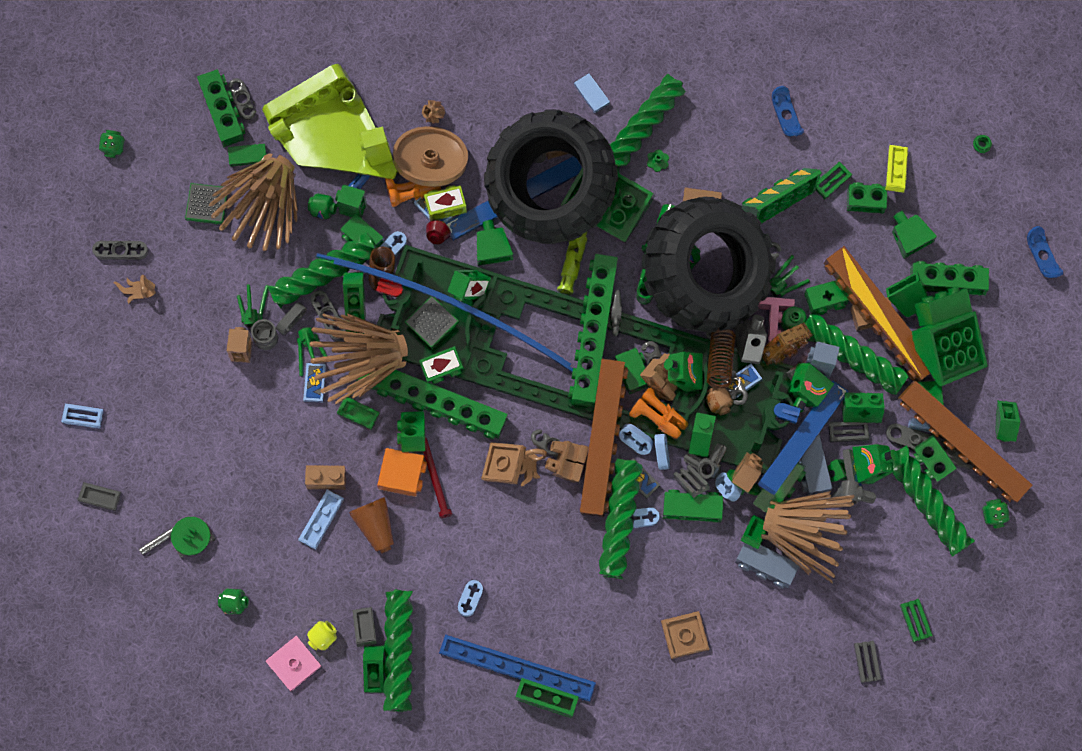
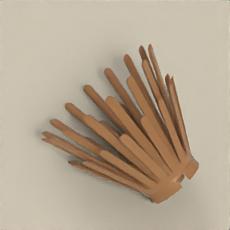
M273 154L264 155L261 161L228 176L227 178L231 179L222 183L221 186L224 187L212 195L217 196L221 193L220 196L210 202L209 206L215 205L236 188L241 187L212 214L211 218L213 219L223 210L229 209L249 190L219 227L223 231L234 217L237 220L240 219L250 206L232 236V240L236 241L250 217L252 216L249 226H253L257 219L247 244L248 248H252L268 207L269 210L263 228L264 231H267L263 251H267L278 205L277 250L281 247L285 206V240L287 244L289 242V231L292 234V203L294 220L297 222L298 208L294 185L296 173L293 174L295 167L287 158L281 155L277 159L271 158Z
M322 314L325 318L336 321L316 318V320L321 323L338 326L340 329L359 333L316 327L311 329L315 333L330 334L335 338H341L345 341L310 342L311 347H333L332 352L334 353L354 352L311 359L312 364L352 359L335 363L334 368L336 369L315 375L314 379L320 380L349 371V374L341 377L338 382L322 388L320 393H326L365 376L347 386L346 389L329 397L328 402L345 393L347 394L338 399L335 404L352 394V398L360 395V398L394 370L403 368L406 365V362H402V357L408 356L407 344L403 335H397L400 332L398 330L390 331L350 314L348 316L341 315L343 319Z
M831 491L782 502L771 500L770 504L774 505L775 508H768L763 530L768 532V536L762 534V539L771 541L809 576L812 569L833 584L832 579L817 568L835 578L833 572L789 543L838 567L839 563L834 558L818 551V548L808 541L836 551H842L843 548L838 542L821 537L822 533L818 530L846 535L848 532L844 529L843 525L826 523L824 521H826V518L850 519L851 515L848 514V510L821 509L851 507L854 505L851 499L855 496L848 495L830 498L831 495L829 494Z

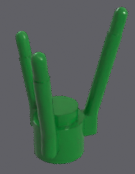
M794 255L787 259L769 281L770 285H772L770 291L776 297L778 295L783 297L786 293L810 282L807 279L785 289L787 286L785 280L799 266L796 265L782 278L779 276L790 264Z
M247 284V310L244 311L241 296L237 295L241 320L244 322V326L252 327L256 321L263 319L268 285L265 286L259 313H257L256 309H252L250 284Z
M310 327L298 331L299 338L297 343L300 377L303 376L302 345L308 347L312 359L315 356L310 342H320L318 335L314 334ZM318 347L323 357L327 356L323 347Z

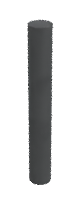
M173 527L139 548L141 554H146L171 538Z

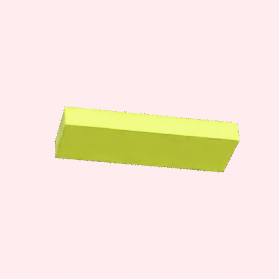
M889 145L885 190L904 193L908 147Z

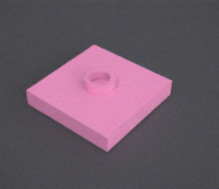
M297 636L266 660V663L290 692L322 667Z

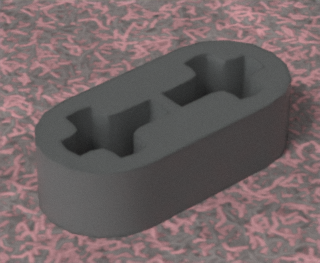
M300 302L295 304L277 324L276 330L282 335H286L306 313L307 308Z

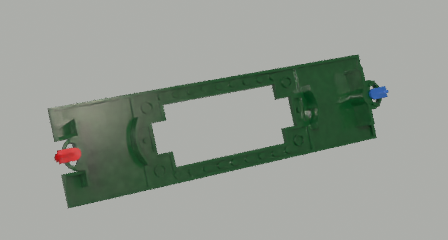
M408 245L404 247L395 272V276L454 298V295L447 291L455 270H477L491 278L486 293L479 299H475V301L465 299L461 302L497 320H500L501 315L520 320L525 304L580 321L582 313H586V307L583 306L584 300ZM380 278L376 291L383 294L387 307L396 313L380 314L377 326L390 331L398 330L400 332L397 335L404 336L408 356H403L402 361H407V363L421 367L419 360L455 346L465 369L461 370V374L454 376L455 378L593 421L595 405L593 408L571 404L572 398L568 397L569 392L502 371L507 353L490 348L497 327L437 298L435 299L459 323L431 349L405 323L431 296ZM387 296L394 297L396 300H387ZM592 309L591 313L594 315H599L600 311L598 309ZM610 309V311H609L608 324H607V329H608V330H612V321H611V310H612V309ZM621 312L618 333L647 342L653 341L659 346L669 348L668 354L680 352L702 353L703 371L701 390L685 392L678 387L672 405L669 404L671 409L674 408L689 423L685 430L678 428L681 431V435L677 439L661 432L662 430L658 429L659 426L648 417L639 415L637 418H633L629 415L630 411L624 409L622 410V416L617 419L620 430L623 425L632 424L654 441L656 434H666L668 445L689 452L696 413L716 416L708 458L711 456L717 443H721L727 447V450L720 462L737 467L747 452L749 454L753 453L762 459L761 475H764L778 457L783 441L767 429L779 430L787 426L789 422L796 424L801 410L793 406L795 398L788 391L791 380L787 372L793 366L776 361L777 363L775 364L774 360L769 362L763 356L761 357L760 364L741 362L738 350L734 348L733 370L738 373L752 364L761 376L762 381L747 391L748 400L745 404L736 405L733 403L730 407L731 411L724 415L712 413L705 400L707 391L713 388L707 383L710 340ZM716 350V351H718V352H726V353L729 352V351ZM719 353L716 354V355L729 356V355H727V354H719ZM716 357L717 359H725V360L728 359V358ZM715 361L721 363H728L726 361ZM711 376L712 379L721 381V379H717ZM709 378V380H710L712 383L722 384V383H720V382H715V381H713V380H711V379ZM740 395L735 400H742L743 395ZM651 406V408H652L655 412H657L659 415L663 416V414H661L657 409H655L653 406ZM775 417L785 420V422L780 424L775 420Z

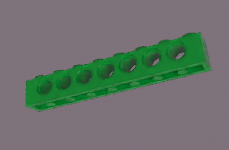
M595 254L594 260L590 259L589 271H592V276L587 278L586 283L589 295L584 296L583 306L586 307V313L581 315L580 324L584 326L583 332L579 331L577 343H581L580 350L576 349L574 361H578L577 368H573L571 379H575L574 386H570L568 397L572 398L571 404L593 408L595 405L618 257ZM598 273L605 274L606 278L599 279L596 275ZM601 291L603 296L597 297L594 295V292ZM598 309L600 314L594 315L591 313V310ZM595 327L598 331L591 333L588 331V328ZM592 345L595 350L587 351L585 346ZM589 363L592 368L586 370L582 367V364ZM586 381L589 387L582 388L579 383Z
M394 370L380 383L371 388L376 390V393L382 397H394V400L400 404L409 403L415 410L423 411L424 409L436 418H441L442 416L447 418L448 422L453 425H465L467 430L475 433L480 431L484 433L483 436L492 440L500 438L508 419L507 413L397 370ZM394 383H399L401 387L397 390H393L391 388V385ZM411 390L419 392L415 397L408 395ZM429 397L437 399L433 404L427 403L426 400ZM446 404H452L454 405V409L451 411H447L444 409V406ZM464 411H470L472 413V416L469 418H464L462 416V413ZM482 418L490 420L487 425H482L479 421Z

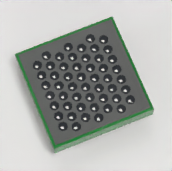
M191 183L185 220L222 224L224 222L225 210L216 218L212 219L211 216L227 201L228 195L213 206H209V204L221 195L220 193L217 196H212L223 187Z
M431 296L405 323L433 349L459 321L439 301Z

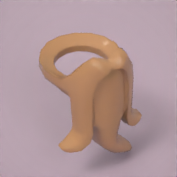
M141 275L140 281L131 282L127 278V284L132 286L128 288L123 287L118 282H113L121 292L132 295L127 300L128 304L134 299H145L156 294L154 290L155 284L148 280L145 275Z
M525 450L519 474H524L521 487L530 482L532 477L540 478L537 474L536 462L547 457L545 450Z

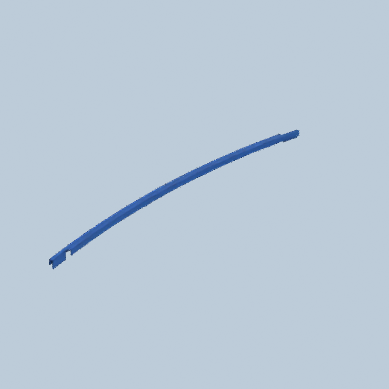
M317 253L316 258L329 261L334 260L333 264L398 283L451 304L504 330L545 354L570 372L573 371V368L570 367L571 363L509 325L461 301L423 285L371 267Z

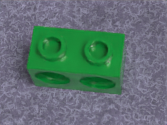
M860 182L850 184L847 190V211L884 214L887 208L886 186L881 184L864 185ZM859 194L862 199H856L853 195ZM876 195L880 197L881 200L876 201L872 198V196Z
M424 411L401 412V420H397L398 432H401L397 433V442L401 444L402 452L425 451Z
M934 435L914 448L916 453L913 455L920 464L924 462L927 467L925 472L931 480L935 478L938 482L957 469ZM925 447L933 448L931 456L923 455L922 452ZM941 462L945 465L942 472L934 470L936 463Z

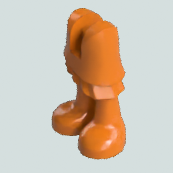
M385 178L392 207H396L414 197L415 200H418L420 197L423 199L424 194H427L429 191L441 190V186H422L411 181L396 184L393 179Z
M651 387L644 392L642 398L636 402L629 413L633 418H637L641 414L648 417L659 426L658 429L662 430L661 432L676 439L681 435V431L678 428L685 430L689 425L674 408L671 409L669 404L665 406L655 396V391ZM648 404L657 409L661 414H663V416L655 412L652 408L648 406Z

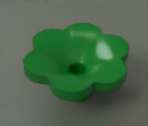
M658 149L655 152H650L647 156V166L653 168L656 172L666 169L669 165L667 162L669 156L663 153L662 150Z

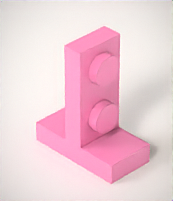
M767 297L759 303V309L769 310L767 346L775 347L777 341H780L779 334H781V330H778V323H781L782 312L779 311H785L787 308L794 306L795 299Z

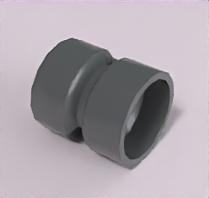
M266 319L258 320L253 324L251 335L255 345L262 350H270L275 347L278 342V334L274 324Z

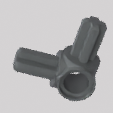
M717 443L711 456L703 459L687 452L684 456V461L696 468V472L701 477L713 479L718 477L721 472L722 465L720 461L727 447ZM708 465L712 467V472L710 475L707 473L706 470Z
M850 480L842 481L841 487L830 497L854 495L855 497L851 499L854 504H857L859 501L872 504L876 499L874 492L862 490L858 482Z

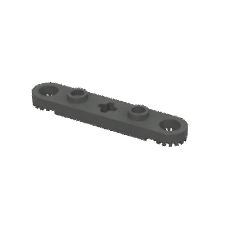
M897 423L891 424L886 430V437L891 443L902 447L907 445L913 451H915L914 448L932 436ZM898 429L901 432V437L893 438L890 433L891 430ZM935 437L955 466L968 470L974 467L972 464L963 462L958 457L959 453L955 449L951 451L943 444L945 440ZM925 447L922 453L931 456L933 451H930V447Z

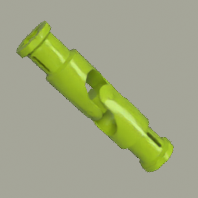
M587 232L583 233L581 237L569 241L566 259L561 272V283L557 287V291L568 295L574 293L573 285L579 274L580 262L582 261L587 243ZM579 248V251L575 252L574 249Z

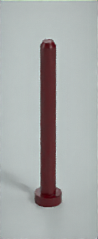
M425 437V451H423L439 504V518L443 519L453 514L452 510L447 507L429 443Z

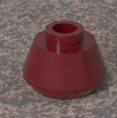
M433 220L426 225V237L432 244H442L451 235L450 228L443 221Z

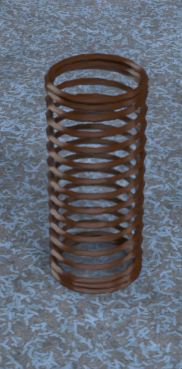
M384 246L374 249L371 252L369 267L394 275L395 254L393 251ZM369 274V285L376 291L380 277Z
M718 328L716 332H711L707 383L714 388H726L730 386L732 381L736 335L730 329L720 331ZM719 332H727V333L732 334L733 337H731L730 335H727V334H719V335H716V336H714V334L719 333ZM717 336H728V337L732 338V340H730V339H728V338H716V339H715V337H717ZM719 339H726L729 341H719ZM716 350L729 351V352H727V353H726V352H718V351H716ZM718 353H719V354H727V355H729V356L716 355V354H718ZM716 357L728 358V359H727V360H725V359H717ZM715 361H726L728 363H721ZM716 364L727 365V367L716 366ZM714 368H725L728 370H717ZM711 376L714 377V378H717V379H726V378H728V380H726V381H717V380L712 379ZM709 378H710L711 380L715 381V382H720V383L728 382V381H730V382L727 383V384L720 385V384L712 383V382L709 380Z

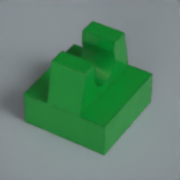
M836 459L830 462L831 464L827 466L828 472L832 470L835 472V476L830 478V481L846 480L844 459Z

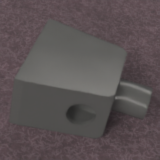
M754 315L752 320H744L735 341L741 362L760 364L767 338L763 325L764 318L760 315Z

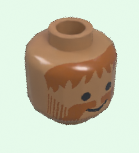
M713 387L707 391L705 397L711 412L719 413L720 415L730 412V407L734 403L726 388Z

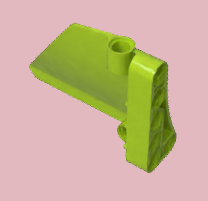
M339 64L329 66L270 101L262 108L270 125L268 126L270 133L276 141L279 140L299 166L353 172L386 179H394L398 172L393 161L371 167L370 161L365 160L359 140H362L361 132L374 129L376 126L361 97L357 94L347 72Z

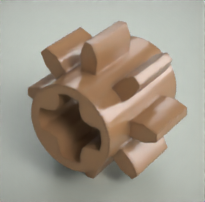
M428 100V105H424L422 108V115L426 118V122L439 123V119L444 118L445 109L441 102Z

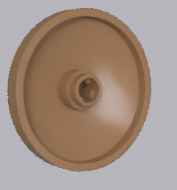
M429 126L411 129L397 139L393 148V163L397 171L405 179L418 185L436 187L452 183L461 177L467 167L468 151L465 144L457 135L442 128Z

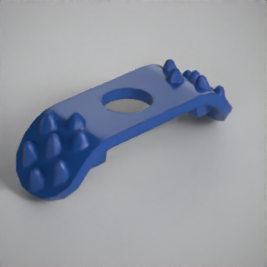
M786 86L775 88L772 92V103L782 131L789 137H797L803 134L804 129H802L790 99L789 89ZM789 111L791 119H784L781 113Z
M1040 226L1032 228L1027 235V242L1041 273L1047 278H1057L1063 275V270L1056 263L1046 241L1045 230ZM1039 251H1045L1048 259H1040L1038 256Z

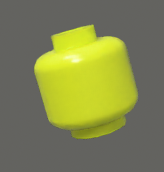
M328 621L317 622L307 633L308 644L314 650H326L337 639L336 628Z

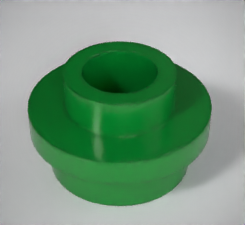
M979 135L973 141V148L979 153L988 152L992 146L990 138L986 135ZM979 142H983L985 147H981Z

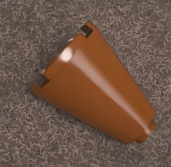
M385 497L349 512L351 518L375 551L380 550L382 554L392 549L391 545L394 542Z

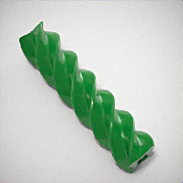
M666 74L660 85L652 91L649 99L640 106L638 113L630 118L627 126L618 133L616 140L610 144L614 152L613 155L618 173L619 167L629 164L631 159L630 153L641 149L642 139L652 135L653 125L663 122L664 111L674 108L675 97L685 94L686 91L682 87V81Z
M366 232L360 236L358 241H349L344 244L341 250H332L327 256L363 265L367 260H370L371 252L377 247L373 238ZM315 259L308 268H298L291 277H282L277 280L275 286H267L271 293L274 303H277L281 309L284 304L295 302L301 295L312 293L317 286L327 285L333 278L344 276V273H348L350 268L333 264L334 260Z
M810 314L803 325V329L808 335L805 338L806 340L840 347L837 360L849 363L855 372L865 374L872 383L881 384L886 392L897 395L907 380L908 375L903 369L892 367L888 359L876 356L874 351L867 346H860L854 337L844 335L837 326L828 325L823 317Z
M906 445L902 449L897 450L898 460L892 462L895 478L903 483L906 493L915 499L917 509L926 515L929 526L938 531L940 541L949 547L951 556H955L974 543L975 540L967 536L964 524L955 520V513L950 506L944 504L941 492L932 488L930 477L921 472L920 463L917 459L909 456L908 446Z
M617 459L615 462L616 476L611 486L613 495L609 500L608 506L610 514L605 523L607 533L602 541L604 552L599 560V574L603 575V577L623 579L621 574L627 568L625 554L630 549L628 535L633 530L631 516L635 513L637 507L634 497L638 494L640 488L637 478L641 475L643 469L642 465L635 460Z
M395 589L385 592L387 597L385 603L387 620L384 626L387 637L384 645L386 656L384 663V673L386 676L384 694L386 699L383 711L404 712L412 710V704L408 699L412 692V684L408 678L412 673L413 667L408 658L413 651V646L408 638L413 632V626L409 620L413 612V605L409 598L413 591Z

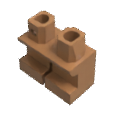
M664 353L660 359H652L640 376L655 391L659 399L672 401L676 396L674 391L677 386L668 381V370L664 368V362L670 354Z
M553 441L550 451L558 453L557 460L548 458L545 469L553 472L552 475L573 483L579 482L584 466L581 464L585 463L589 447L571 443L570 441Z

